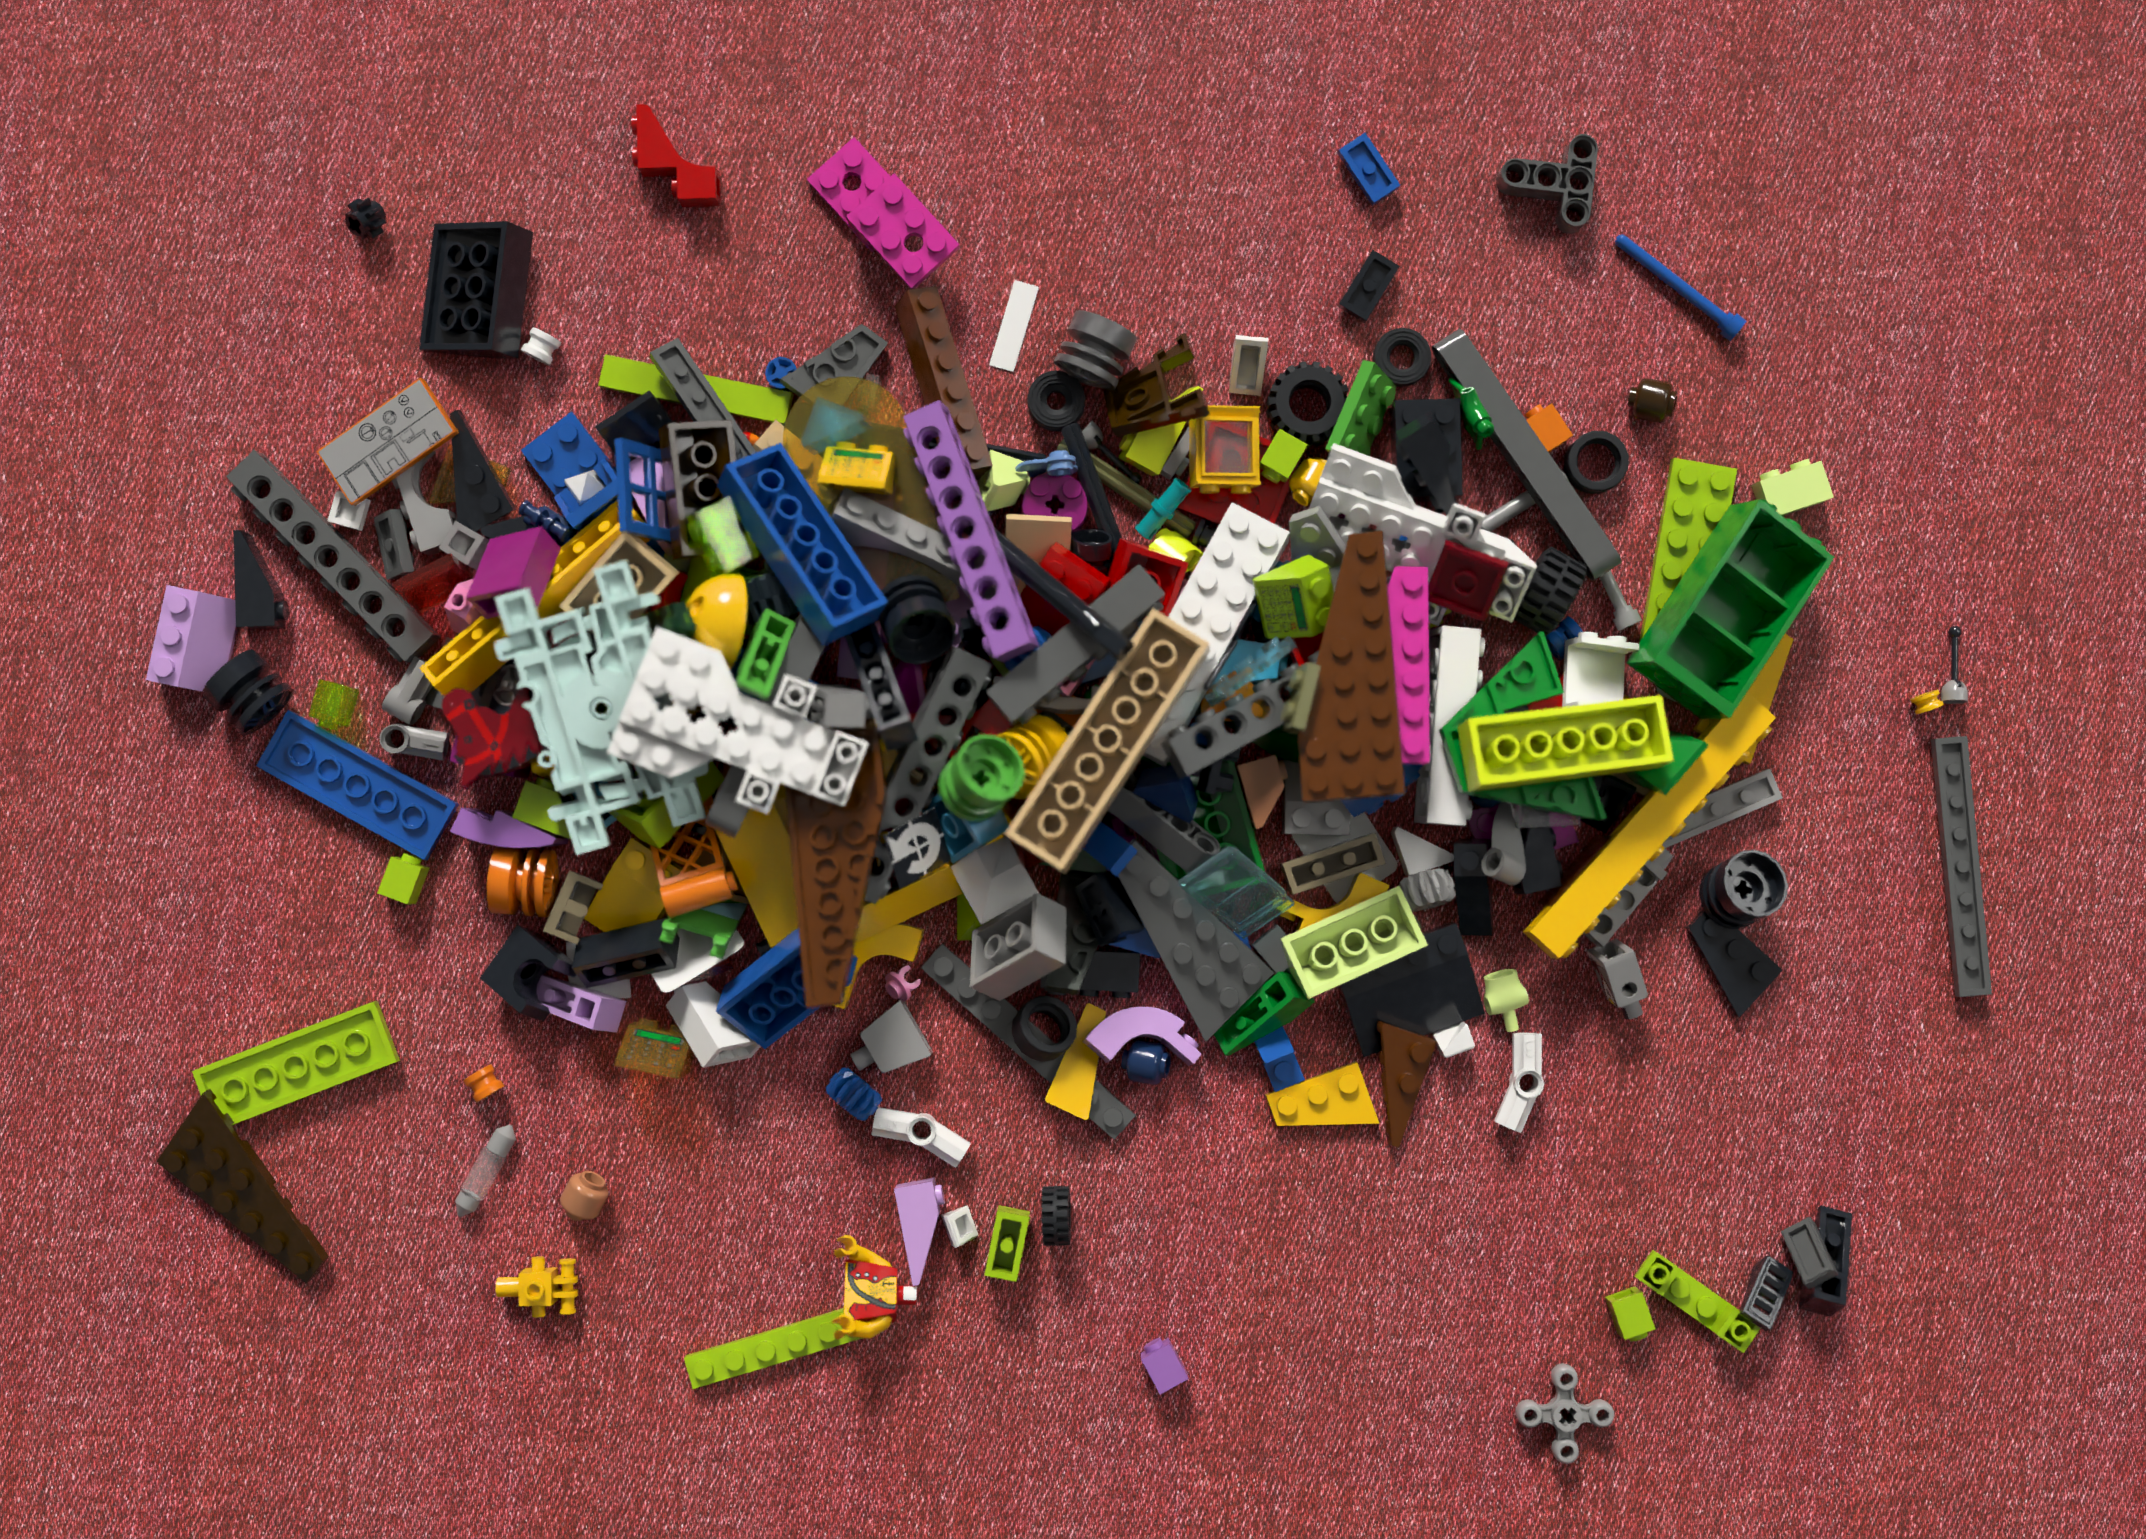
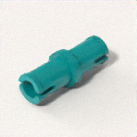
M1175 478L1159 499H1154L1151 503L1152 508L1135 526L1138 533L1144 538L1152 540L1167 519L1171 520L1175 516V509L1192 491L1190 487L1182 480Z

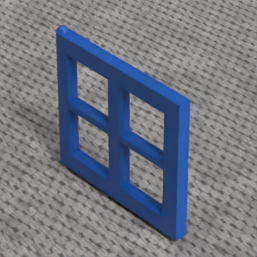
M624 438L615 439L620 532L657 541H665L671 544L670 529L659 527L657 499L666 502L665 492L657 490L655 463L662 464L661 450ZM629 455L643 459L644 486L631 483ZM631 492L645 496L646 523L633 520Z

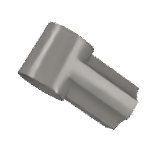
M414 656L400 683L388 692L382 704L383 711L410 726L415 724L421 716L426 705L425 698L433 686L420 670V667L426 661Z
M404 723L389 725L380 734V744L389 753H402L443 761L446 758L450 742L449 733L413 727ZM396 729L400 730L405 738L401 747L395 746L391 741V734Z

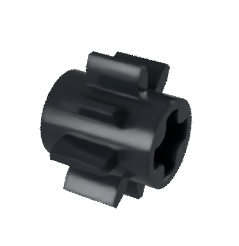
M358 198L347 205L350 211L345 214V222L352 234L358 237L361 236L362 239L368 236L374 239L384 232L381 226L386 223V214L378 202L370 201V198H366L363 201Z

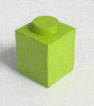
M1279 428L1259 463V468L1263 470L1261 474L1274 483H1278L1279 480L1286 483L1308 444Z
M403 853L402 857H391L377 893L407 905L416 904L430 868L421 865L422 859L411 854Z
M1634 1286L1605 1296L1616 1331L1624 1340L1638 1341L1648 1336L1647 1332L1655 1330L1643 1292Z

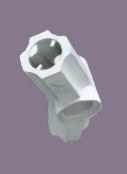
M1512 1033V1073L1509 1079L1510 1084L1494 1122L1519 1133H1522L1536 1097L1540 1095L1544 1088V1080L1541 1076L1542 1034ZM1525 1074H1531L1534 1079L1533 1086L1529 1090H1521L1519 1085L1521 1077Z
M878 1107L876 1110L872 1128L873 1136L912 1142L924 1147L955 1168L971 1145L969 1141L943 1126L932 1115L927 1113L916 1114ZM919 1121L927 1122L931 1127V1134L927 1137L917 1136L914 1132V1124Z

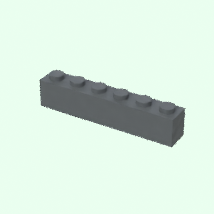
M1139 564L1094 601L1090 607L1129 638L1138 630L1139 627L1136 624L1145 616L1147 617L1152 608L1158 612L1163 609L1162 602L1164 601L1165 593ZM1070 621L986 691L987 697L1012 727L1018 722L1023 726L1037 714L1036 707L1044 701L1047 704L1051 703L1063 692L1060 689L1062 685L1069 680L1073 683L1076 682L1088 671L1085 666L1095 658L1098 662L1110 653Z

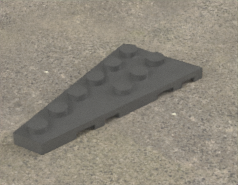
M1133 838L1129 844L1138 851L1118 876L1206 1042L1274 972Z

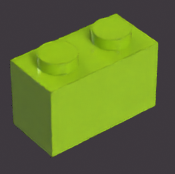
M998 1205L984 1276L1017 1282L1030 1211Z

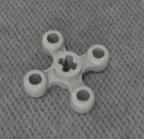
M1561 1363L1554 1366L1550 1375L1556 1390L1555 1397L1548 1404H1538L1529 1399L1522 1400L1516 1406L1515 1415L1520 1424L1528 1428L1536 1427L1544 1422L1552 1424L1556 1429V1437L1551 1446L1552 1454L1559 1462L1569 1464L1574 1462L1579 1455V1448L1574 1440V1431L1579 1428L1581 1423L1588 1422L1597 1427H1607L1613 1422L1615 1413L1612 1406L1602 1399L1593 1400L1589 1404L1576 1402L1573 1392L1578 1384V1374L1569 1364ZM1563 1374H1569L1567 1380L1560 1381ZM1563 1408L1570 1413L1566 1419L1559 1413ZM1604 1409V1414L1601 1417H1597L1598 1411ZM1533 1410V1414L1530 1417H1525L1526 1411ZM1564 1446H1569V1450L1566 1453H1561V1449Z

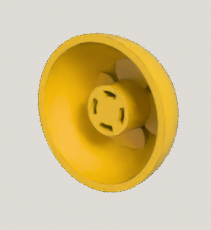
M723 574L706 580L693 592L683 612L684 637L721 651L729 670L733 667L739 654L746 623L747 591L742 575Z

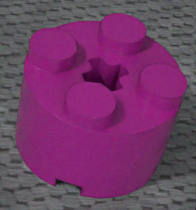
M1046 473L1034 478L1027 487L1022 502L1023 514L1072 517V534L1080 530L1086 520L1087 497L1080 482L1069 475L1050 476ZM1054 500L1059 501L1060 506H1064V508L1058 509L1057 514H1052L1051 508L1046 507L1051 505Z

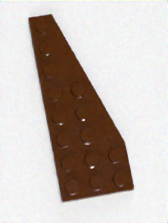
M878 728L844 733L868 742L844 806L784 785L807 1008L843 1004L887 799L882 743Z

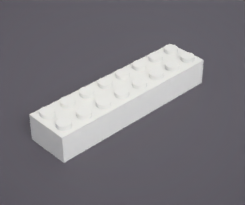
M1231 502L1168 617L1210 644V653L1143 754L1144 757L1161 766H1166L1169 761L1161 743L1170 739L1167 734L1169 731L1183 724L1188 727L1207 692L1204 690L1205 683L1230 645L1249 607L1254 601H1257L1252 579L1274 570L1289 542V531Z

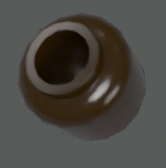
M1644 378L1640 381L1638 388L1631 387L1628 406L1633 407V415L1637 419L1663 423L1668 416L1673 417L1678 392L1673 391V386L1669 382Z

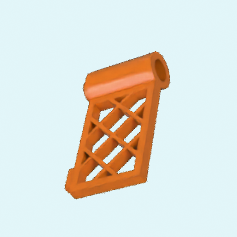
M712 796L708 797L703 803L707 816L710 812L709 809L712 808L714 803ZM706 818L687 823L681 833L676 831L673 837L677 839L669 852L650 845L660 883L662 901L669 918L734 898L733 891L738 890L733 872H726L715 829L704 825ZM695 823L707 828L700 841L688 836ZM684 841L696 846L688 860L676 855ZM703 850L714 854L716 863L704 867L695 864ZM672 860L684 865L679 875L666 878L665 870Z

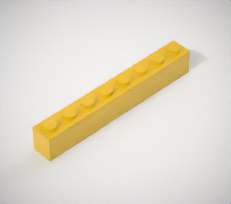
M618 499L561 547L540 604L536 608L540 620L566 612L560 607V604L623 533L620 532ZM632 508L633 520L645 523ZM638 536L645 543H647L650 540L648 538ZM481 615L420 667V670L430 683L443 696L455 688L464 689L469 693L473 692L510 660H500L494 648L496 641L509 637L506 634L501 616L485 619Z

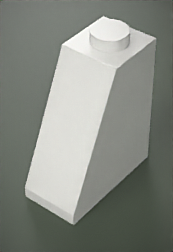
M706 981L693 984L686 982L674 990V995L666 1004V1007L702 1067L705 1068L751 1058L760 1048V1045L716 1012L721 995Z

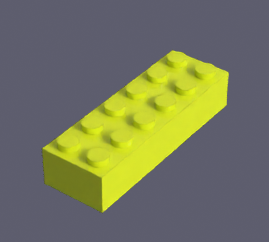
M1661 695L1471 718L1458 726L1469 792L1654 769L1674 761Z

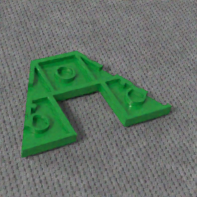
M1543 631L1535 635L1439 730L1459 793L1601 821L1606 819V815L1592 776L1468 791L1458 726L1471 718L1504 715V711L1557 697L1564 693Z

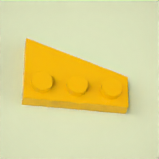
M1356 1061L1305 1079L1277 1092L1272 1091L1265 1094L1277 1126L1379 1124Z

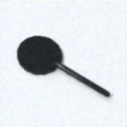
M1256 601L1251 604L1243 617L1230 645L1205 683L1204 690L1207 691L1211 688L1237 646L1240 637L1247 628L1258 606Z

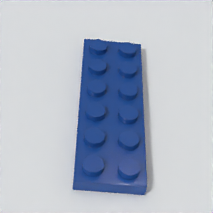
M287 710L256 765L258 768L423 860L429 859L459 806V803L292 710Z

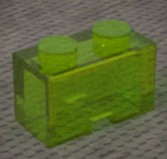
M730 496L686 517L689 521L687 528L695 542L699 541L705 552L703 560L711 572L714 571L717 576L723 575L760 556L749 533L741 534L736 524L741 518Z

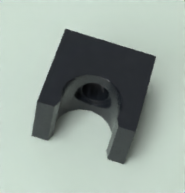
M517 925L480 979L520 1014L544 1022L550 1011L548 1007L541 1004L537 996V984L541 976L550 969L574 978L577 974L572 969L573 961L544 936Z

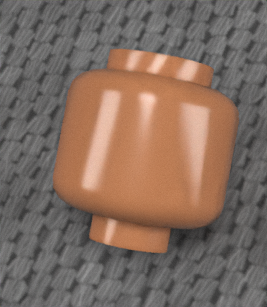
M584 1171L570 1177L560 1198L562 1208L566 1211V1215L575 1221L594 1219L599 1215L609 1194L606 1182L602 1176L592 1171Z

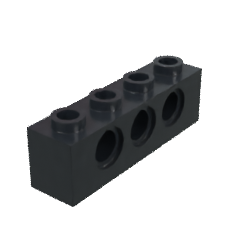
M875 622L846 635L845 639L887 752L918 741V736Z

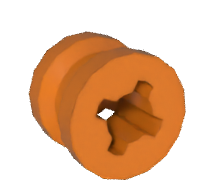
M492 1064L463 1080L465 1086L471 1087L474 1092L473 1099L476 1103L505 1086L502 1080L496 1079L494 1075L495 1069Z

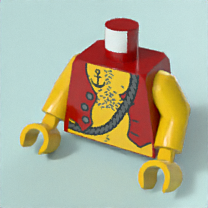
M846 1235L837 1238L838 1242L844 1244L845 1249L839 1248L834 1250L836 1257L849 1256V1259H845L844 1314L832 1320L833 1324L838 1323L842 1329L833 1334L836 1339H841L846 1335L871 1339L889 1328L891 1323L896 1322L897 1305H916L917 1285H897V1269L892 1267L890 1262L858 1245L852 1236Z

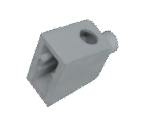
M900 1000L860 1033L865 1046L850 1055L859 1071L876 1062L880 1071L886 1073L926 1058L933 1053V1050L903 1000Z

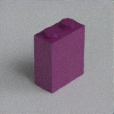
M542 526L490 539L466 599L485 619L501 616L495 597L530 587L536 608H538L561 548Z

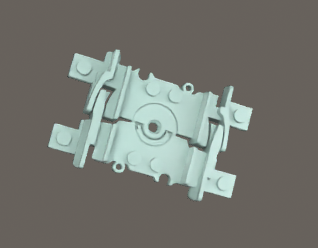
M628 559L593 569L603 602L589 606L591 615L582 616L586 612L584 607L540 620L530 587L495 597L506 634L509 636L495 642L496 654L502 661L514 658L521 679L517 685L518 689L529 687L533 690V700L524 703L523 707L531 711L540 742L549 748V750H544L539 754L538 763L545 768L551 767L554 764L555 769L551 776L556 791H560L562 795L576 792L578 797L576 800L552 806L547 810L550 819L553 821L565 818L576 855L609 846L610 841L601 813L639 803L643 798L642 790L644 789L649 799L664 796L673 827L700 820L707 816L695 777L704 775L709 771V762L673 778L634 764L639 776L633 777L635 774L631 762L607 754L629 693L651 643V635L653 634L647 615L630 620V611L661 602L660 596L653 592L638 595ZM567 619H571V620H569V621H566V622H564V623H562V624H560V625L554 627L555 625H557V624H559V623H561V622H563V621H565V620H567ZM554 627L552 629L554 644L578 632L580 635L574 636L551 649L546 631ZM594 629L596 644L593 642L591 633L587 632V630ZM598 649L597 653L591 658L593 675L586 653ZM664 693L662 697L656 696L654 702L659 704L658 710L664 711L665 707L672 708L673 705L668 693ZM598 702H603L607 705L608 711L606 714L601 715L596 712L595 706ZM545 755L550 757V762L544 760ZM625 779L621 782L601 783L599 787L601 789L603 796L597 795L594 786V781H617Z

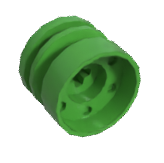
M979 735L969 739L941 771L938 781L940 797L945 806L959 818L967 821L987 820L993 817L1022 786L1025 775L1023 761L1017 750L1004 739L994 735Z

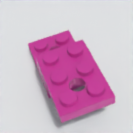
M855 137L807 178L812 188L871 252L876 251L910 289H915L960 248V244L896 174L893 173L890 176ZM854 175L859 177L861 185L857 190L849 191L845 189L844 181L848 176ZM911 236H917L923 240V246L917 252H910L905 248V242Z

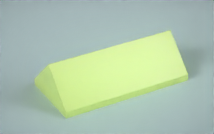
M1400 886L1280 939L1290 972L1308 999L1428 946Z

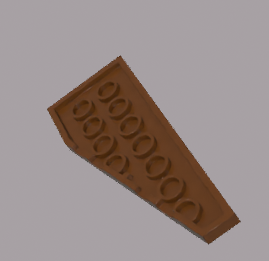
M1383 531L1349 534L1316 665L1321 667L1306 728L1298 733L1304 803L1405 795Z

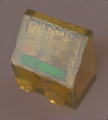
M639 1018V1022H633L628 1025L615 1060V1066L680 1079L690 1073L694 1052L678 1025H671L670 1029L658 1027V1021Z

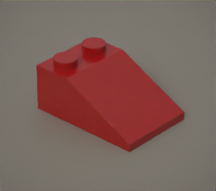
M1058 542L1050 547L1039 564L1089 606L1096 601L1110 580L1109 577ZM1026 584L1020 597L1032 628L1039 625L1051 636H1054L1070 620Z

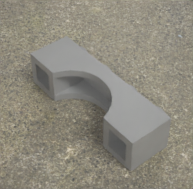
M435 450L392 480L396 489L400 488L403 500L400 501L401 511L406 519H410L413 531L410 532L412 544L416 550L420 549V552L428 556L442 552L439 547L454 522L457 521L456 513L448 509L432 507L425 500L421 492V471L425 463L435 454Z

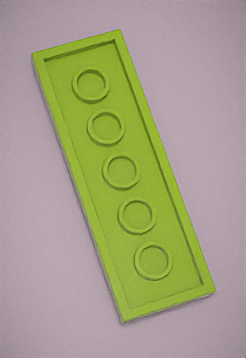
M1680 458L1671 459L1640 641L1731 505L1737 474L1736 468Z
M373 1001L193 1070L192 1073L200 1095L211 1089L217 1097L214 1102L223 1114H229L234 1121L232 1125L399 1062L400 1059L378 1001Z

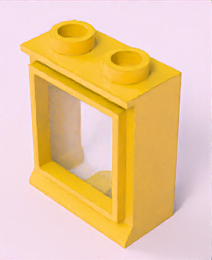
M1208 405L1210 415L1189 420L1190 488H1200V493L1204 494L1219 493V488H1231L1232 494L1251 493L1252 488L1261 485L1259 472L1260 406Z

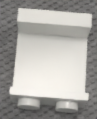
M1579 632L1578 637L1565 640L1562 707L1623 700L1625 654L1639 650V643L1626 642L1627 638L1624 636H1608L1607 639L1598 638V633Z

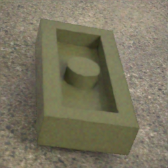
M1308 662L1293 671L1289 683V688L1293 689L1290 701L1285 703L1281 715V720L1285 721L1282 731L1297 734L1305 730L1321 666Z

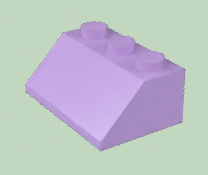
M166 585L146 680L202 691L210 678L224 664L231 660L238 629L236 627L235 600Z

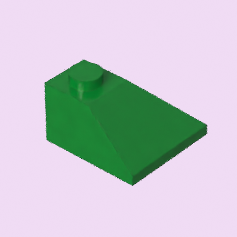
M1668 731L1674 761L1660 768L1624 773L1635 784L1667 795L1709 746L1705 741L1676 731Z

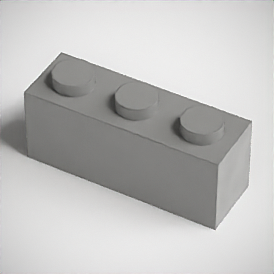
M812 684L817 686L806 718L824 727H865V719H868L870 716V706L866 699V693L843 684Z

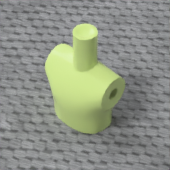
M1504 969L1484 976V1006L1489 1015L1503 1014L1506 1031H1517L1519 1026L1515 1010L1529 1003L1528 993L1520 983L1517 970Z

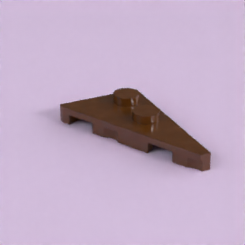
M1378 1021L1377 1031L1381 1033L1382 1052H1379L1380 1064L1383 1068L1381 1074L1383 1101L1387 1103L1388 1120L1385 1121V1129L1389 1139L1388 1143L1399 1148L1437 1041Z

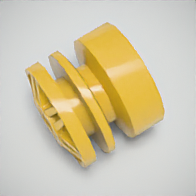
M1035 715L1023 726L1018 723L1013 728L996 735V737L1004 739L1012 745L1023 761L1025 772L1023 783L1012 798L1024 799L1031 795L1068 738V734L1061 725L1050 717Z

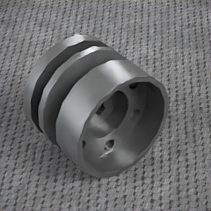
M1077 310L1069 325L1068 334L1078 343L1062 342L1060 349L1064 353H1057L1054 364L1081 383L1102 389L1115 390L1118 379L1113 375H1122L1123 367L1113 358L1129 359L1137 337L1127 328L1110 319L1092 312Z

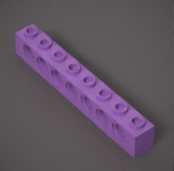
M938 400L903 416L907 425L903 429L905 437L911 447L915 446L918 457L915 458L916 466L922 476L926 475L929 483L926 493L932 505H937L941 515L937 517L938 525L945 536H949L952 544L951 547H948L949 554L956 566L959 565L963 576L960 577V583L967 596L971 595L974 607L971 608V612L977 625H982L986 637L982 638L988 655L990 657L994 656V658L1001 662H1005L1038 648V642L949 408ZM939 436L940 442L938 446L929 450L930 441L934 437ZM946 466H951L950 475L945 479H940L941 470ZM962 495L961 505L956 509H951L952 500ZM973 525L974 531L972 536L963 540V530L967 526ZM980 555H984V565L980 569L974 570L973 564L975 559ZM996 585V595L992 599L986 600L985 591L988 587ZM1007 615V626L1003 630L998 631L996 628L997 620L1001 616Z

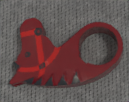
M455 688L444 696L442 710L457 734V754L454 758L464 767L460 782L464 789L470 788L481 777L503 775L538 761V756L542 751L549 750L548 747L540 742L531 711L523 707L524 703L532 701L533 690L531 688H520L508 712L504 715H500L487 707H479L474 697L468 691L461 688Z

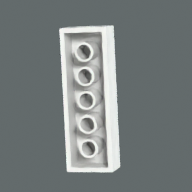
M1440 626L1429 631L1430 762L1428 765H1423L1418 771L1420 777L1417 779L1414 823L1466 826V820L1471 818L1472 801L1468 800V795L1461 794L1458 791L1439 730L1476 694V690L1481 688L1483 674L1482 670H1478L1479 657H1483L1485 650V638L1481 637V629Z

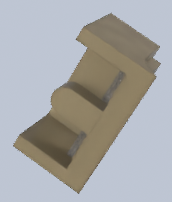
M569 870L543 931L577 945L579 942V938L576 936L588 913V907L596 889L601 890L603 884Z

